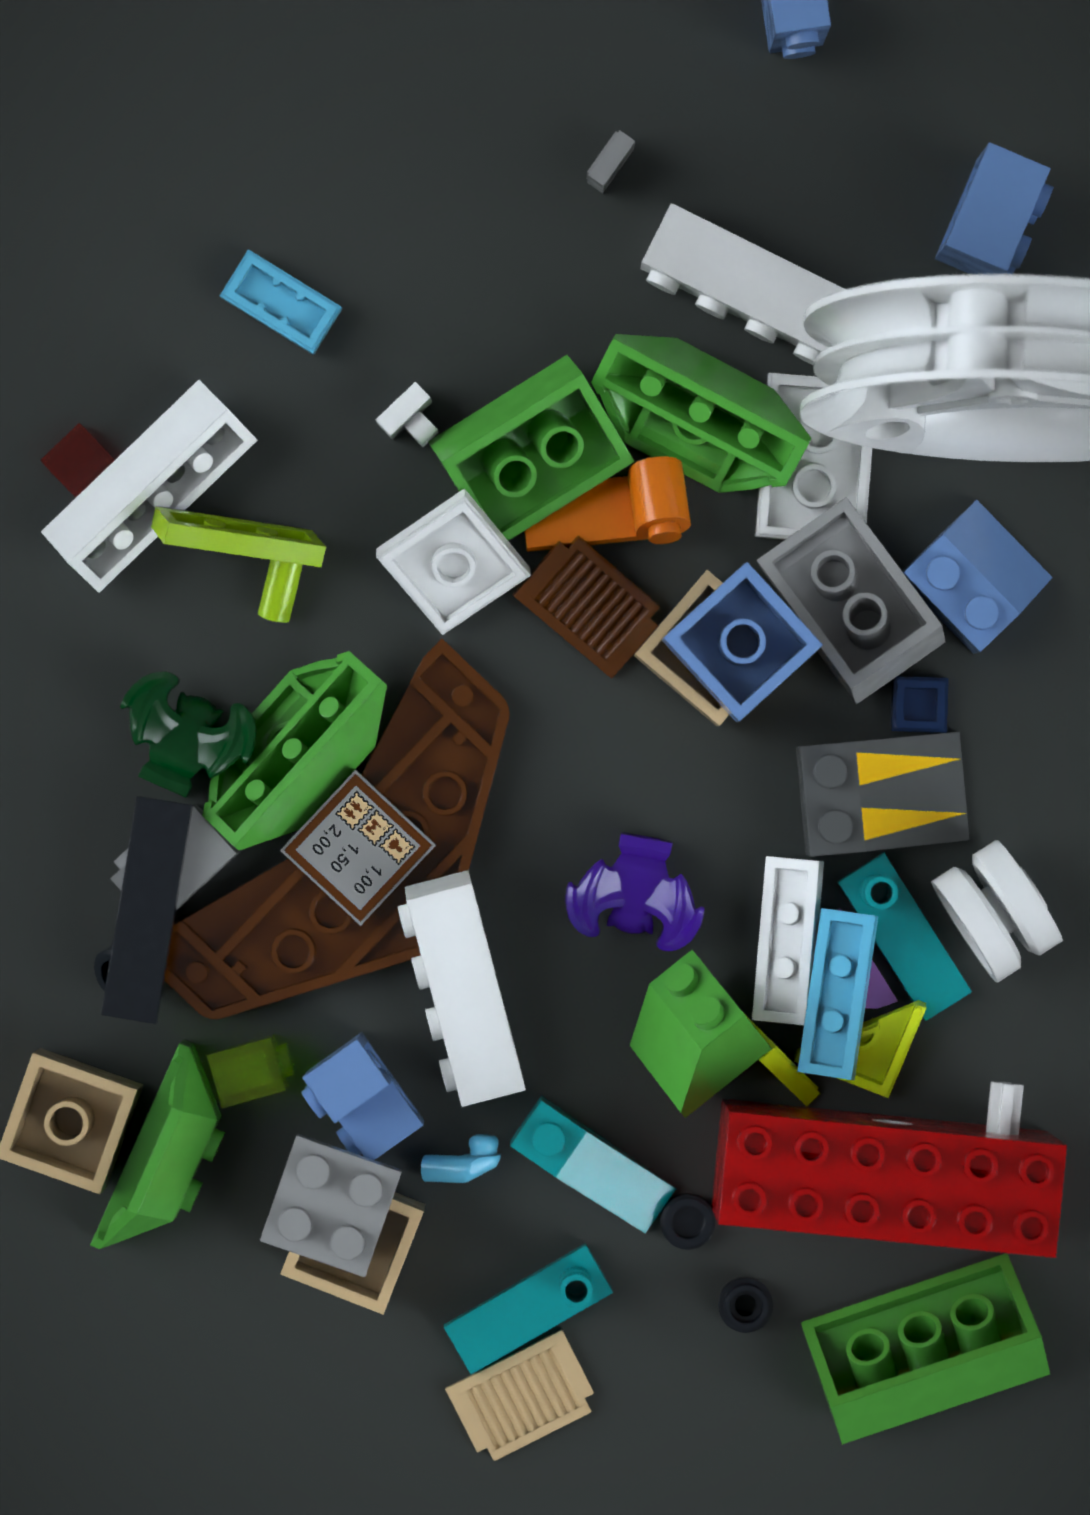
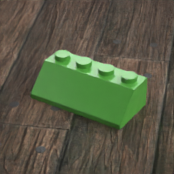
M1008 1253L801 1322L842 1445L1050 1375L1041 1334Z

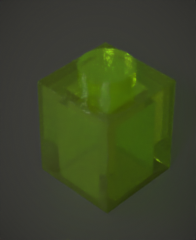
M274 1034L211 1051L207 1055L221 1108L286 1091L289 1087L286 1077L295 1075L287 1044L277 1045Z

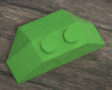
M615 334L591 381L596 393L600 394L607 414L624 443L650 457L669 456L681 460L684 475L718 493L752 490L769 485L772 487L786 486L812 439L773 388L679 338Z
M350 651L338 654L337 658L317 661L290 670L252 713L257 732L254 750L247 764L243 763L242 759L239 758L228 769L211 778L209 802H205L202 816L239 851L300 830L375 748L387 684Z
M184 1039L179 1043L91 1241L90 1245L95 1248L103 1249L170 1223L177 1217L180 1209L190 1213L203 1182L194 1179L202 1159L213 1162L225 1132L216 1128L222 1115L194 1043Z

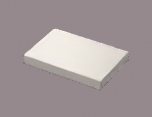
M768 373L767 386L773 388L812 439L786 486L772 487L769 485L758 489L755 537L786 540L846 497L867 523L872 448L826 436L813 430L801 420L800 405L802 400L816 390L829 386L818 377Z

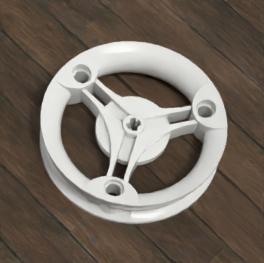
M1002 274L912 278L869 284L837 292L818 300L806 310L804 315L805 331L811 338L829 347L817 355L813 363L815 375L829 386L809 394L802 400L800 405L801 420L813 430L826 436L861 446L921 456L999 462L1090 461V279Z

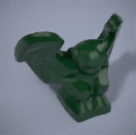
M167 671L153 672L136 681L126 692L120 705L121 709L129 708L130 729L134 744L139 745L144 742L149 744L150 761L142 766L138 777L188 798L192 789L191 777L202 768H205L209 778H212L228 769L239 758L242 759L243 763L247 764L254 750L257 729L254 717L246 706L241 703H233L230 707L229 720L225 726L214 728L212 725L221 717L224 712L222 709H216L215 705L203 697L187 696L184 692L179 694L176 710L172 709L168 703V695L179 685L180 678Z

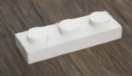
M766 856L752 1020L804 1025L819 927L824 861Z

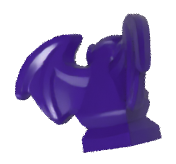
M621 832L619 848L621 855L614 865L609 867L603 859H600L586 872L577 886H574L572 882H568L565 895L567 916L571 924L578 932L588 937H596L600 934L599 916L603 910L613 908V911L606 925L608 927L614 926L616 929L629 934L644 932L653 934L652 915L656 916L663 925L661 935L656 940V947L663 951L681 949L694 939L703 922L705 908L703 906L695 907L691 890L682 874L675 878H670L668 875L665 861L671 854L673 842Z

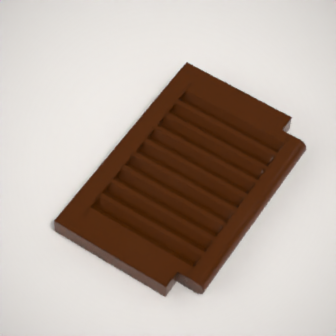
M577 536L568 547L561 541H558L531 572V576L525 579L513 593L516 599L611 679L658 627V624L651 617L658 611L660 605L580 536Z

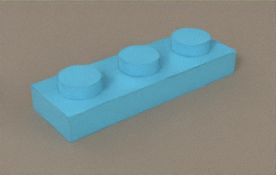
M821 908L797 1072L855 1080L878 916Z

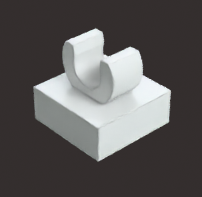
M416 382L375 419L377 424L392 440L406 429L422 447L439 433L438 429L422 414L432 401L431 397Z

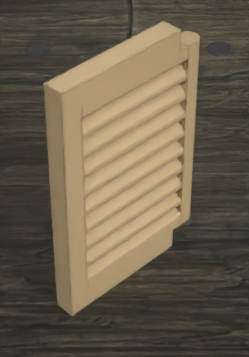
M563 1329L445 1388L477 1453L487 1448L494 1461L591 1413L592 1411L585 1398L594 1394Z

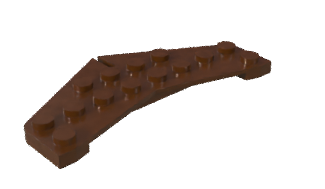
M442 638L422 658L362 776L428 836L436 846L361 926L288 858L173 926L164 981L200 1015L209 1019H222L412 960L411 958L420 956L421 953L416 936L405 938L397 906L407 904L406 886L470 869L510 717L509 707L503 696Z

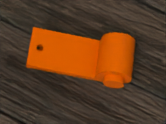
M669 456L646 458L631 465L628 470V476L608 478L525 530L527 552L550 550L558 541H561L568 547L577 536H580L589 545L647 539L653 544H669L678 541L682 537L681 533L688 530L691 526L682 461Z

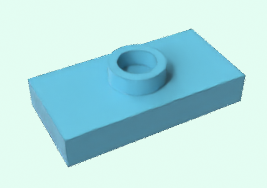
M249 249L219 295L223 300L312 355L316 353L342 310L340 305Z

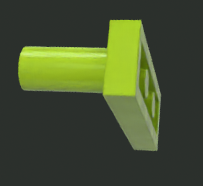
M158 506L155 507L151 528L163 544L270 560L258 615L264 619L280 623L290 621L303 565L322 567L326 550L324 543L312 530Z

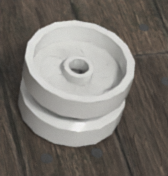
M994 840L972 855V865L984 887L982 890L979 889L966 871L957 867H952L932 880L931 883L942 905L972 952L993 980L998 983L1021 968V956L1009 935L1013 932L1029 952L1039 956L1062 942L1063 939L1056 923L1047 910L1048 907L1029 875L1017 864L1000 841Z

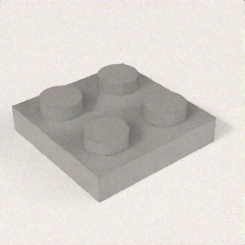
M297 1134L260 1241L365 1278L402 1170Z

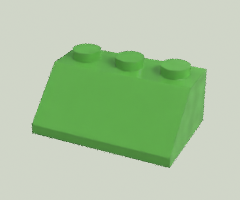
M565 355L428 441L457 490L460 492L465 488L508 541L635 462L584 374L568 355Z

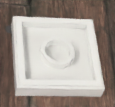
M465 488L376 549L377 559L442 635L531 576L529 565Z

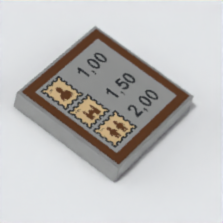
M355 770L280 851L361 926L436 844L366 778Z

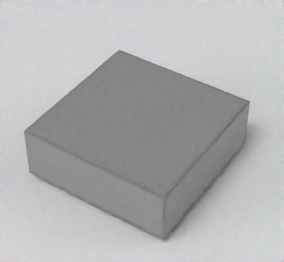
M621 130L615 131L587 171V183L603 194L633 152L635 140Z

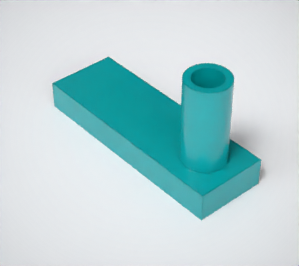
M881 853L837 881L856 913L878 916L875 943L912 1002L920 1000L926 1003V1011L923 1015L925 1021L972 992L885 853Z
M584 1243L444 1324V1329L472 1375L613 1293V1289L587 1244Z

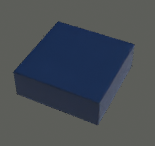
M897 676L892 679L891 731L947 733L949 678Z

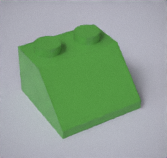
M693 950L689 951L649 983L630 1043L632 1050L685 1118L772 1049Z

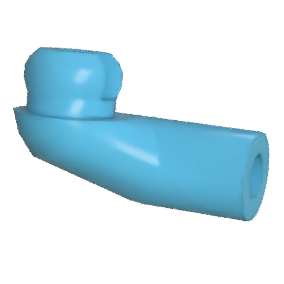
M492 1134L473 1135L469 1139L470 1153L461 1156L424 1155L421 1162L423 1181L467 1183L496 1168L501 1158V1154L497 1153L498 1138Z

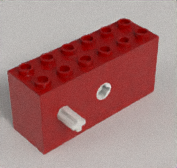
M991 1081L987 1125L722 1099L711 1207L719 1225L1056 1258L1067 1145L1048 1131L1020 1128L1024 1085L1010 1082Z

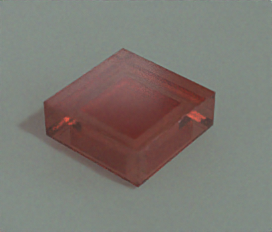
M78 423L40 461L76 498L115 459L81 423Z

